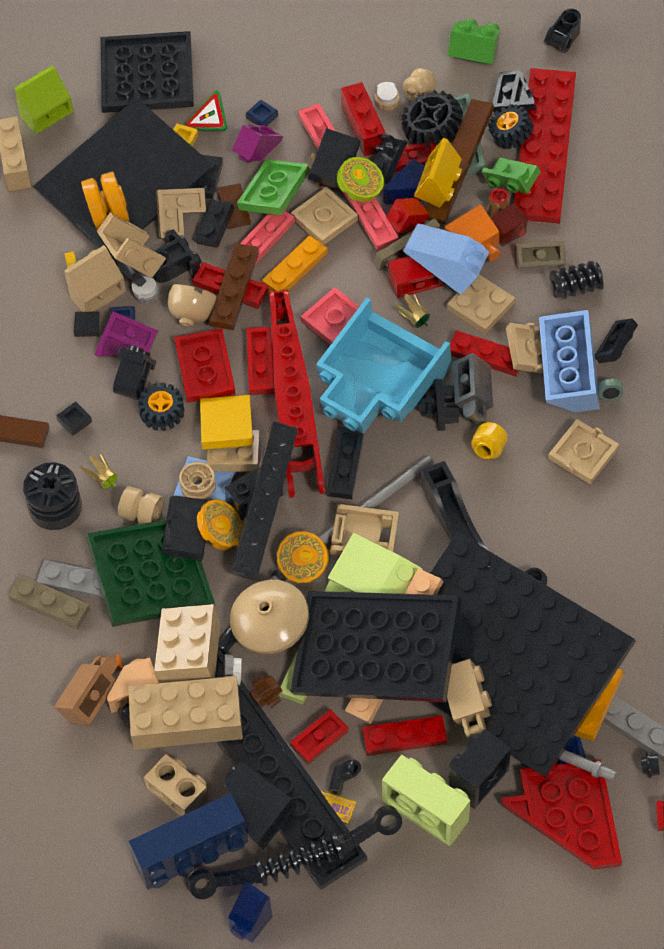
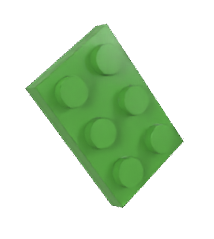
M266 159L238 200V209L281 216L309 174V165Z

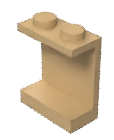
M111 212L97 230V233L115 259L151 278L166 260L164 256L143 246L150 237L146 231Z

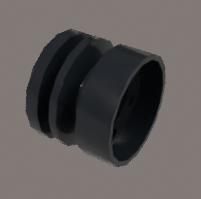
M50 462L34 467L27 474L23 482V492L33 522L44 529L61 530L70 526L78 519L82 511V500L77 479L71 469L66 465Z

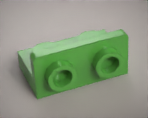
M499 158L493 169L483 168L481 171L486 179V183L492 188L497 189L499 187L513 193L521 192L525 194L529 192L541 172L536 165Z

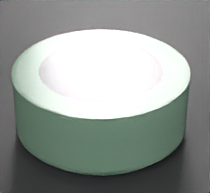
M605 379L598 385L599 397L604 401H615L623 396V384L617 379Z

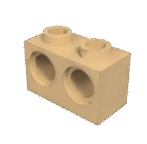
M165 754L144 776L145 785L150 792L172 810L183 816L198 809L208 798L207 783L199 775L195 774L193 776L186 770L185 764L178 758L172 759ZM166 774L174 775L170 780L161 779ZM187 790L194 791V794L190 797L182 796V793Z

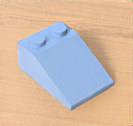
M419 223L416 225L403 252L459 294H462L478 277L489 253L481 243L476 242L471 237Z

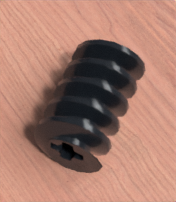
M589 261L587 266L584 263H580L577 268L572 265L568 270L561 268L559 273L556 270H552L549 275L555 298L560 293L562 298L566 299L567 291H570L571 295L575 297L576 289H579L583 295L587 286L591 292H594L595 284L598 285L600 290L604 289L603 273L598 262Z

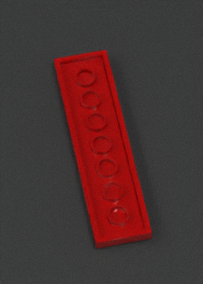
M530 69L528 87L536 103L537 110L527 111L534 127L532 128L533 133L529 134V140L524 139L525 143L521 145L519 162L536 165L541 172L527 194L521 192L515 194L514 220L560 224L576 72Z

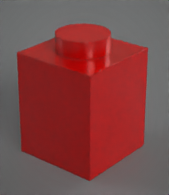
M417 198L396 199L386 218L398 233H408L414 231L418 223L423 225L430 214Z

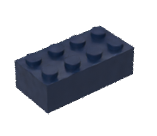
M230 793L128 842L134 863L148 890L153 887L160 888L178 875H188L195 867L203 863L211 864L218 860L222 854L242 849L248 843L245 820Z

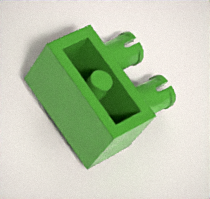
M470 18L455 22L450 34L448 56L493 64L497 55L500 35L498 24L494 23L492 26V22H489L484 26H478L477 21L472 19L470 22Z

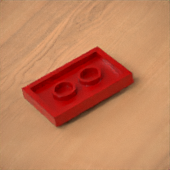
M223 329L174 337L187 403L200 401L203 398L236 394Z

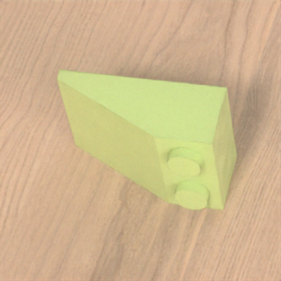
M353 533L329 574L328 579L351 592L405 594L417 569L423 570V568Z

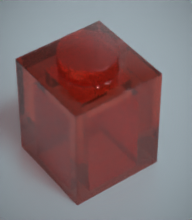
M514 204L490 217L499 230V243L502 247L526 234L527 216L522 210L519 211Z

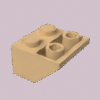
M104 245L97 250L91 251L88 256L71 264L64 270L70 299L82 312H96L126 292L124 277Z

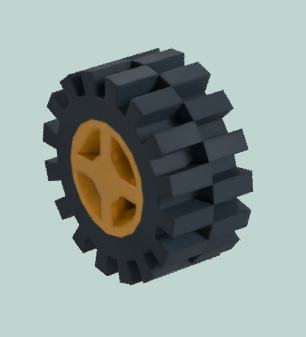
M512 104L508 105V109L502 107L500 113L498 111L494 113L496 117L491 116L488 130L496 144L501 148L506 147V149H510L511 145L513 148H517L518 143L523 145L525 143L524 139L529 140V134L533 133L532 128L534 124L524 107H520L517 104L514 107Z
M157 383L152 384L153 389H150L149 386L146 387V393L141 392V399H138L142 422H146L148 428L153 425V430L158 431V427H161L162 431H166V426L172 429L174 428V422L178 425L181 422L180 418L183 419L185 411L183 397L179 389H174L171 384L166 387L165 383H161V387H157Z

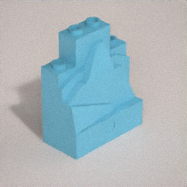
M366 298L316 364L319 378L324 383L330 385L320 398L322 412L330 419L336 418L340 420L349 430H357L362 434L365 433L380 411L387 419H395L402 423L428 388L431 386L436 389L435 379H443L452 368L450 343L445 341L440 349L374 313L372 311L371 299Z

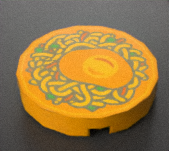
M214 499L205 503L197 515V524L202 537L206 541L209 540L213 543L211 546L216 549L227 550L236 546L242 527V521L238 513L230 504L223 500Z
M307 531L294 532L288 535L280 543L277 551V564L280 571L289 580L297 583H310L319 578L326 571L329 562V552L324 542L317 535Z

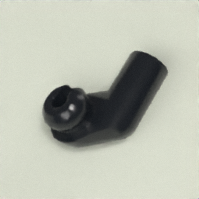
M348 760L333 769L328 792L333 795H341L344 782L356 777L361 772L362 766L360 762Z

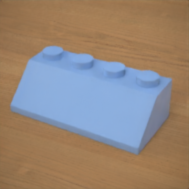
M584 310L539 317L546 403L572 412L600 409L593 333L589 311Z

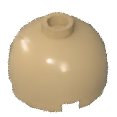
M174 284L169 291L168 308L170 313L179 319L180 325L193 327L194 323H203L211 317L217 296L206 290H203L202 293L195 291L193 286Z

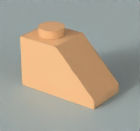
M150 657L136 659L123 667L107 696L111 713L120 711L125 704L129 703V686L159 684Z

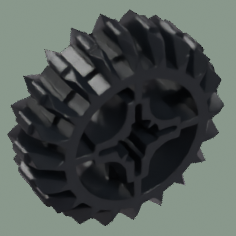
M435 89L432 94L425 91L424 96L420 97L417 95L416 101H409L410 107H404L405 114L401 115V127L405 137L413 145L425 143L429 149L431 142H434L437 146L443 138L455 139V133L458 132L463 120L462 108L451 93L446 94L444 91H441L438 94Z

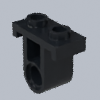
M172 229L166 233L167 244L155 250L156 253L166 258L152 277L158 283L168 282L190 270L191 277L194 278L200 268V264H202L200 256L196 251H191L183 235L179 236Z
M130 345L129 349L120 348L118 357L121 358L113 384V392L115 394L135 400L140 399V394L144 391L150 369L154 370L156 360L150 358L151 353Z

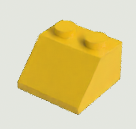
M443 138L429 155L414 194L415 197L439 208L445 201H450L454 193V188H451L453 181L456 182L462 171L459 168L462 159L448 139Z

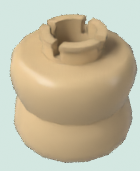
M422 68L415 69L410 77L403 82L404 94L411 101H416L417 95L420 97L424 96L425 91L429 94L432 93L436 88V80L432 72Z

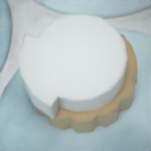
M383 82L377 85L375 94L376 106L385 111L396 108L400 103V96L395 84Z

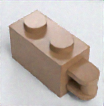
M97 656L91 665L82 664L54 708L70 723L90 725L116 682L112 677L117 668L116 659L111 656Z

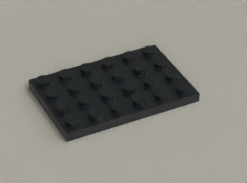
M308 591L306 602L309 609V620L306 630L299 640L290 692L293 695L446 702L462 599L459 595Z

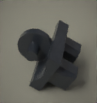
M435 379V398H432L431 393H426L424 395L425 398L418 402V409L420 412L426 413L427 418H432L433 413L436 412L438 431H445V424L459 422L458 406L445 407V403L455 402L454 386H443V379Z

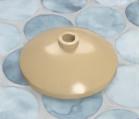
M265 580L249 586L237 597L230 613V626L236 640L247 650L259 654L278 653L294 645L305 632L309 620V609L303 594L292 584L281 580ZM269 606L267 611H261L262 608Z

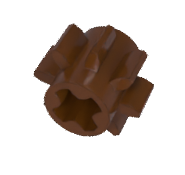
M261 674L251 682L254 688L250 693L261 707L267 704L272 709L282 701L279 698V694L283 690L271 675L265 679Z

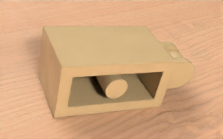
M470 659L452 665L447 694L453 720L459 726L463 725L468 739H471L475 734L479 736L486 729L483 718L490 716L488 707L492 706L488 692L483 691L481 682L484 681L481 667L479 665L476 666ZM477 720L478 724L470 727L469 723Z

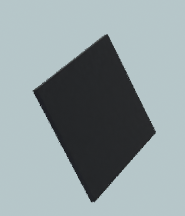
M135 98L33 187L94 243L76 225V221L82 216L96 229L81 181L93 178L97 181L100 191H102L101 175L113 171L127 203L126 209L130 223L144 229L158 217L157 190L190 189L214 168V165L138 98Z

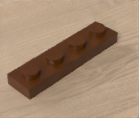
M235 243L209 320L210 326L234 331L259 255V247Z

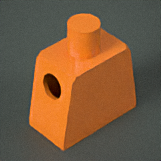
M481 204L444 226L445 231L468 236L481 243L489 251L487 259L490 262L495 261L500 256L501 252L496 248L499 245V230Z

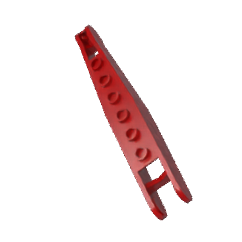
M288 289L280 290L279 295L278 291H269L274 388L278 422L298 428L293 447L311 445L314 458L304 462L289 461L286 472L289 498H294L295 495L294 480L291 473L316 470L317 489L319 494L322 495L325 494L311 390L290 304ZM287 319L288 323L277 325V320Z

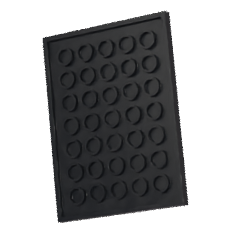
M457 532L430 572V574L444 581L437 595H459L462 599L452 665L470 659L476 666L479 665L484 675V681L481 682L483 691L488 692L492 706L488 707L490 716L483 718L486 730L511 748L510 756L547 778L636 640ZM448 699L446 702H428L452 717ZM477 720L470 722V727L477 725Z

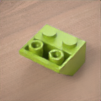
M53 65L14 88L20 117L35 134L40 133L74 112L71 96Z

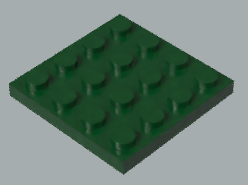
M166 520L87 533V544L112 627L161 618L162 609L215 605L201 561L162 554Z

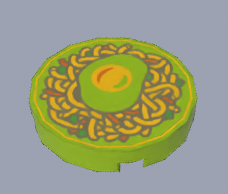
M352 157L344 161L337 173V182L342 192L345 191L352 200L368 202L375 199L384 186V177L378 166L369 159Z

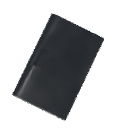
M326 128L309 173V180L340 189L337 182V173L344 161L356 157L361 141L352 136Z
M183 496L170 497L162 554L198 561L203 560L206 540L199 531L197 515L201 511V507L208 500Z

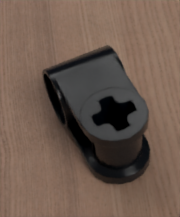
M573 8L564 10L554 25L547 31L544 44H552L566 53L580 34V12Z

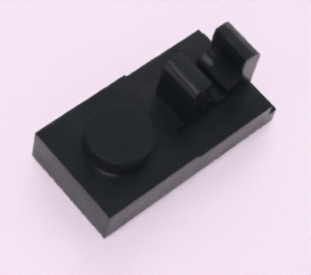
M382 134L381 137L384 140L381 146L377 145L376 147L378 153L375 155L373 163L381 170L384 184H389L407 142L396 139L392 135Z

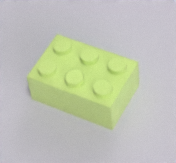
M401 754L382 779V801L389 806L395 807L403 816L448 846L452 845L469 822L470 799H468L467 794L459 788H451L445 784L446 782L441 776L436 773L430 774L413 758L408 759Z

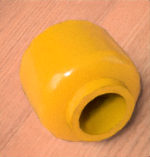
M486 422L478 427L471 441V446L480 458L496 459L501 455L508 441V436L505 429L500 425Z

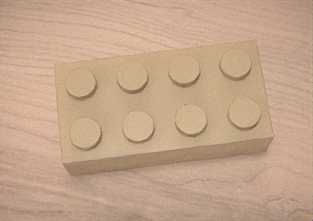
M237 676L128 687L130 729L134 750L243 739Z

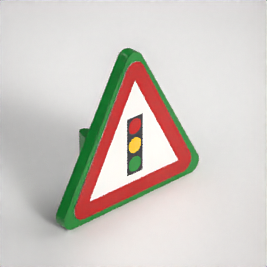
M218 90L214 91L188 119L184 126L201 131H226L228 126L220 92Z

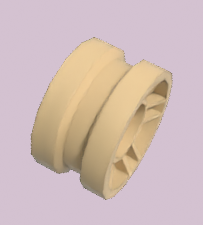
M193 462L181 470L179 482L184 497L202 500L211 498V495L216 490L214 471L209 465L203 462Z

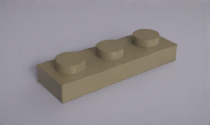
M435 218L424 224L426 226L438 229L440 228V225ZM413 231L376 253L374 265L378 270L384 267L388 268L389 261L404 255L409 256L403 250Z
M23 575L19 577L8 595L10 601L76 630L79 629L90 610L89 604Z

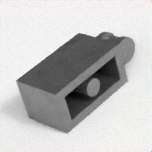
M471 353L453 362L455 404L463 409V414L466 418L471 419L475 424H481L486 418V410L493 407L491 365L474 353Z

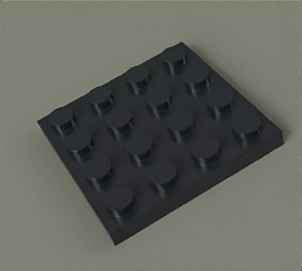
M191 31L100 37L102 113L120 112L135 98H138L150 110L194 107Z

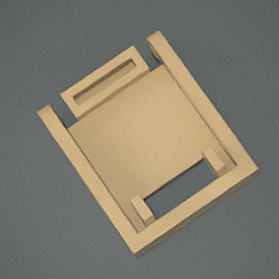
M343 504L338 505V514H336L332 546L330 548L331 555L340 556L353 533L394 552L399 512ZM382 527L391 529L389 545L386 542H379Z

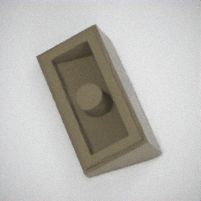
M564 241L517 243L515 245L517 268L566 265Z

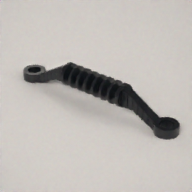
M389 805L382 806L375 812L373 818L353 829L350 833L336 836L335 832L331 833V843H327L322 836L320 837V847H317L311 840L309 841L308 851H306L302 844H299V854H295L292 848H288V858H285L279 851L277 852V861L274 862L271 856L267 855V865L265 866L259 859H256L255 865L243 868V870L221 871V873L210 872L206 869L196 870L189 877V890L195 898L203 900L213 896L218 887L232 886V884L233 886L239 884L246 885L247 883H262L263 887L268 886V876H271L275 883H277L279 872L288 879L289 869L291 868L296 875H300V865H303L307 871H310V862L314 861L317 867L320 868L321 858L324 857L328 864H332V854H335L339 860H343L344 854L377 832L387 836L397 833L402 826V817L395 807ZM393 815L395 819L391 825H381V820L384 816ZM200 879H208L210 881L209 886L204 890L195 888L197 881Z

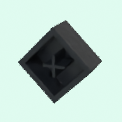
M486 729L479 736L475 734L469 740L465 752L462 755L457 754L449 764V786L453 789L459 788L464 791L468 799H470V806L474 810L506 775L510 765L511 748Z

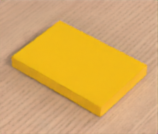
M250 395L200 399L202 450L253 445Z

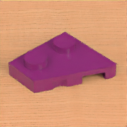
M112 312L94 355L97 357L118 356L121 347L129 349L130 345L142 348L150 353L159 331L121 314Z

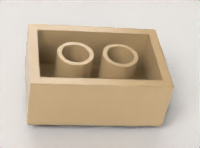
M214 604L162 609L154 668L158 683L215 678L220 622Z

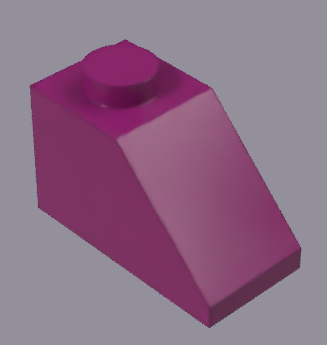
M243 125L232 150L239 154V159L247 163L262 161L282 141L284 136L266 125Z

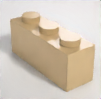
M18 117L0 119V154L8 192L31 188Z

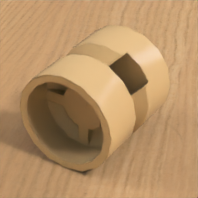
M127 486L119 501L118 516L130 521L138 519L140 524L159 521L163 511L164 497L154 493L144 495L143 490Z

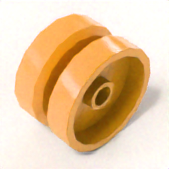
M113 171L101 175L102 191H100L97 181L93 178L81 181L83 192L97 230L109 212L130 222L126 209L127 203Z

